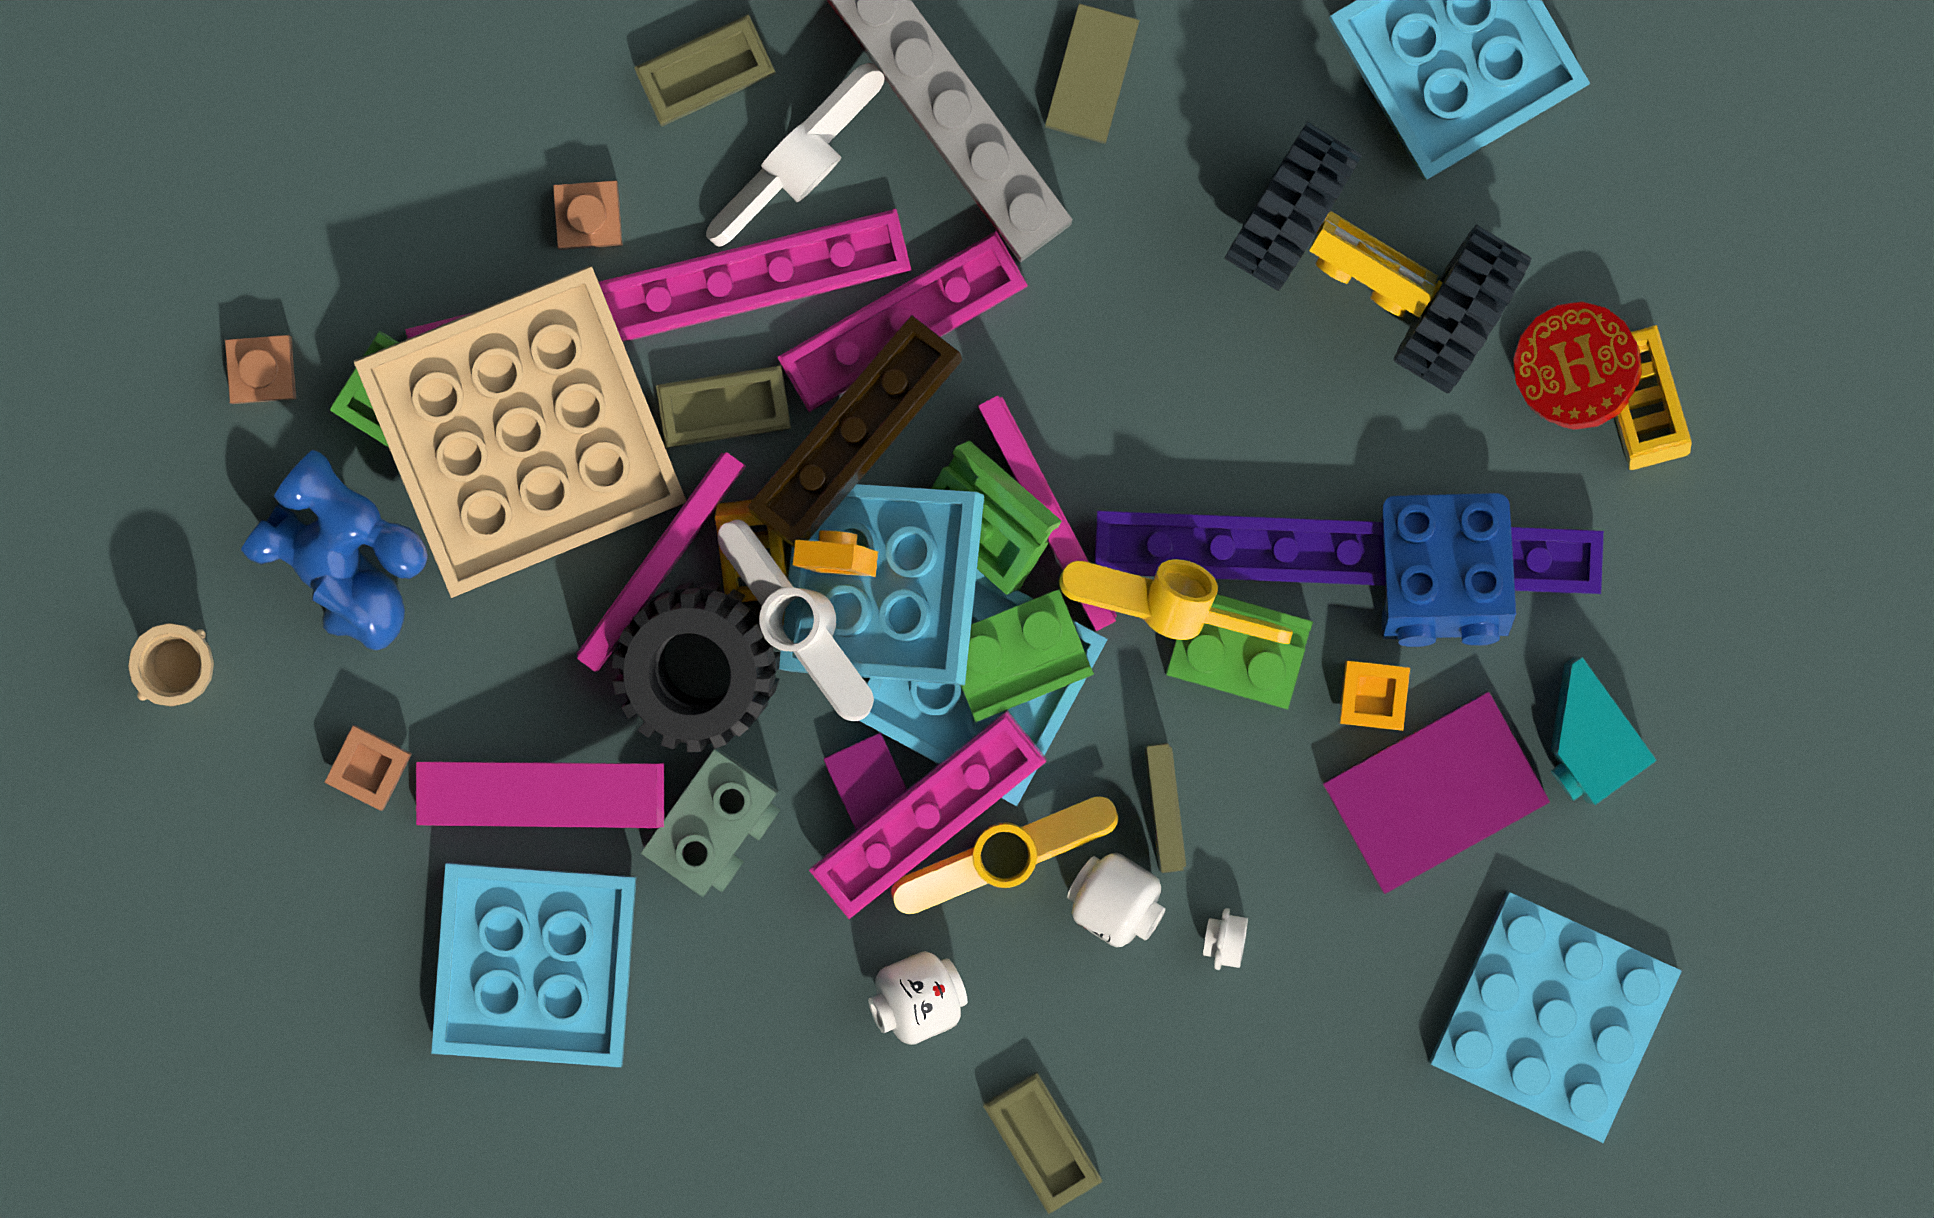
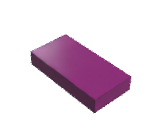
M881 732L823 759L856 830L907 790Z

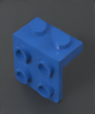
M1499 493L1407 495L1387 498L1382 508L1386 600L1381 614L1382 638L1398 639V643L1406 647H1422L1434 644L1436 638L1461 637L1462 643L1467 645H1488L1498 642L1500 636H1509L1516 617L1509 500Z

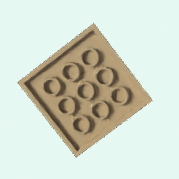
M592 266L585 267L354 360L356 369L451 598L686 503V498Z

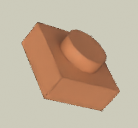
M617 181L553 185L559 250L623 246Z
M292 336L225 340L231 404L296 399Z
M354 725L324 783L382 811L385 809L412 753Z

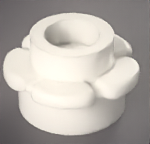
M1229 908L1223 910L1222 920L1209 918L1203 956L1215 957L1214 968L1216 970H1220L1222 965L1237 968L1241 966L1248 918L1230 915Z

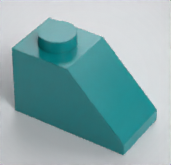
M1573 657L1566 662L1563 668L1550 749L1551 754L1559 765L1553 768L1551 772L1572 801L1582 795L1587 803L1596 805L1657 760L1583 657Z

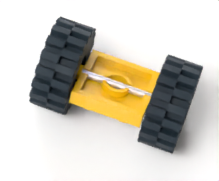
M1306 122L1239 231L1224 259L1273 289L1280 291L1314 238L1309 251L1319 257L1315 263L1319 269L1342 283L1348 284L1353 277L1374 290L1370 298L1394 315L1403 317L1405 312L1409 311L1417 316L1399 345L1393 361L1446 394L1450 393L1453 387L1460 381L1464 372L1467 371L1478 351L1483 347L1493 327L1498 323L1505 307L1515 294L1514 291L1521 283L1532 258L1476 224L1437 281L1438 276L1330 211L1362 154L1311 123Z

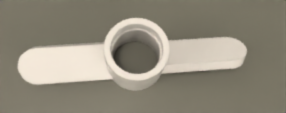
M866 63L856 68L803 123L796 127L769 154L762 163L760 172L712 220L707 228L706 237L718 247L727 244L781 188L796 202L807 196L842 158L828 143L880 91L884 83V74L872 63Z
M733 520L723 524L718 532L719 546L762 605L759 624L764 638L773 647L782 651L793 652L842 718L849 721L864 719L872 709L874 702L873 693L833 638L836 629V613L832 603L826 596L815 590L794 588L744 521ZM802 597L812 608L814 623L810 634L802 642L795 644L786 636L782 619L788 604L794 599Z

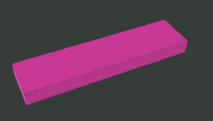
M997 231L783 353L778 356V359L810 413L846 392L911 315L942 337L1025 289L1028 285Z
M996 396L978 405V409L1015 480L1062 521L1059 527L1053 530L1047 539L1062 570L1074 561L1089 563L1003 397L999 398V396ZM1080 602L1094 631H1098L1116 621L1117 615L1115 611Z
M727 452L719 455L577 652L578 660L593 671H599L620 643L618 639L624 628L649 603L747 466Z
M1006 710L811 866L809 871L847 918L850 919L1047 761V758L1009 711Z
M416 762V825L664 827V763Z

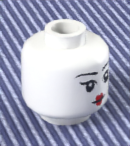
M1111 853L1101 860L1095 856L1091 857L1077 875L1067 895V898L1074 903L1072 907L1074 921L1114 947H1123L1131 942L1136 935L1147 940L1158 926L1165 912V908L1157 903L1161 893L1159 879L1119 853Z
M926 951L881 969L875 981L877 995L868 999L872 1016L880 1031L886 1033L892 1030L898 1039L910 1045L917 1044L955 1027L961 1017V1007L968 1003L962 979L950 959L946 958L940 961L936 955Z

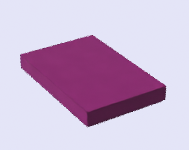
M1487 691L1322 783L1383 894L1392 891L1550 803L1490 692Z

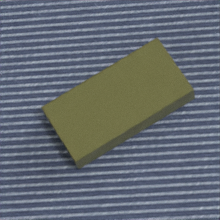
M1079 3L1045 128L1106 144L1140 20Z
M749 14L634 67L661 127L776 74Z
M781 366L656 385L666 448L791 429Z
M1166 742L1144 745L1159 871L1161 873L1184 871L1183 867H1186L1172 746Z
M1038 1072L1033 1073L983 1104V1107L1048 1214L1103 1182Z

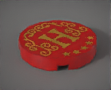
M1586 302L1557 305L1537 316L1520 336L1513 359L1516 385L1530 409L1548 422L1556 423L1557 426L1572 430L1598 427L1619 415L1630 402L1629 398L1633 395L1636 385L1638 387L1642 374L1640 348L1625 321L1606 307Z

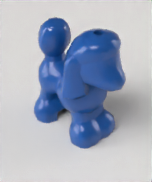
M312 450L291 470L279 486L274 496L279 504L275 506L267 521L261 520L242 546L241 551L249 560L259 564L274 562L278 559L287 562L293 567L300 579L313 589L312 600L326 608L322 621L323 628L329 634L337 636L348 635L359 640L368 649L381 650L389 646L399 634L404 622L405 607L395 581L379 571L359 551V547L362 544L373 547L380 564L389 573L399 578L410 579L420 573L427 563L428 554L426 546L419 535L409 527L398 523H389L381 519L377 506L367 497L350 490L334 473L332 465L327 458L320 452ZM310 508L317 515L318 520L306 526L298 520L297 516L290 509L302 510Z

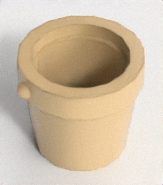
M168 623L152 627L138 638L131 649L128 665L132 683L138 690V699L142 701L148 699L154 704L177 706L190 703L203 694L212 679L214 668L211 648L204 639L206 636L204 630L198 629L195 631L188 626Z

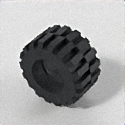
M692 582L681 584L672 592L666 590L656 596L633 617L632 622L624 628L618 639L622 644L614 653L612 668L619 669V675L613 680L615 695L625 693L628 701L621 709L629 719L637 714L644 721L638 730L648 738L655 731L664 736L661 743L662 746L675 749L680 742L687 743V752H701L707 744L711 743L714 749L724 746L734 736L740 737L751 727L769 705V699L776 692L780 679L776 678L775 675L779 669L781 652H774L773 646L767 642L761 632L759 624L761 608L757 604L751 610L741 603L745 595L735 589L727 595L719 592L720 584L706 582L701 588H695ZM684 633L699 634L711 639L723 650L731 670L730 686L723 695L712 699L695 698L685 694L674 685L668 676L664 662L665 648L671 638Z

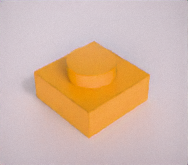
M820 530L818 541L795 540L793 565L818 573L876 577L878 551L856 545L857 534Z
M1345 660L1338 723L1403 731L1410 668Z

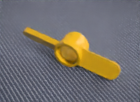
M1173 559L1163 562L1158 567L1154 579L1085 561H1074L1066 566L1059 579L1060 588L1069 599L1142 618L1153 630L1172 639H1192L1201 632L1204 623L1283 644H1290L1293 630L1278 624L1211 607L1218 592L1215 578L1200 565L1186 560Z
M1093 797L1023 827L1008 822L993 824L979 834L973 848L905 875L896 881L891 891L894 904L899 911L906 914H914L988 883L1000 888L1017 886L1029 878L1037 863L1112 832L1118 823L1116 808L1105 797ZM996 833H1014L1027 846V863L1023 870L1013 877H996L989 873L982 863L981 851L983 845L989 837Z

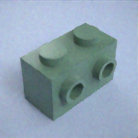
M716 748L665 818L664 827L657 829L641 854L702 897L705 896L711 886L723 892L744 863L743 860L734 855L748 834L759 841L780 812V809L771 803L779 791L722 750Z

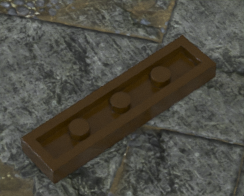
M911 315L747 507L751 514L794 548L795 540L808 541L962 362L963 359L960 352Z

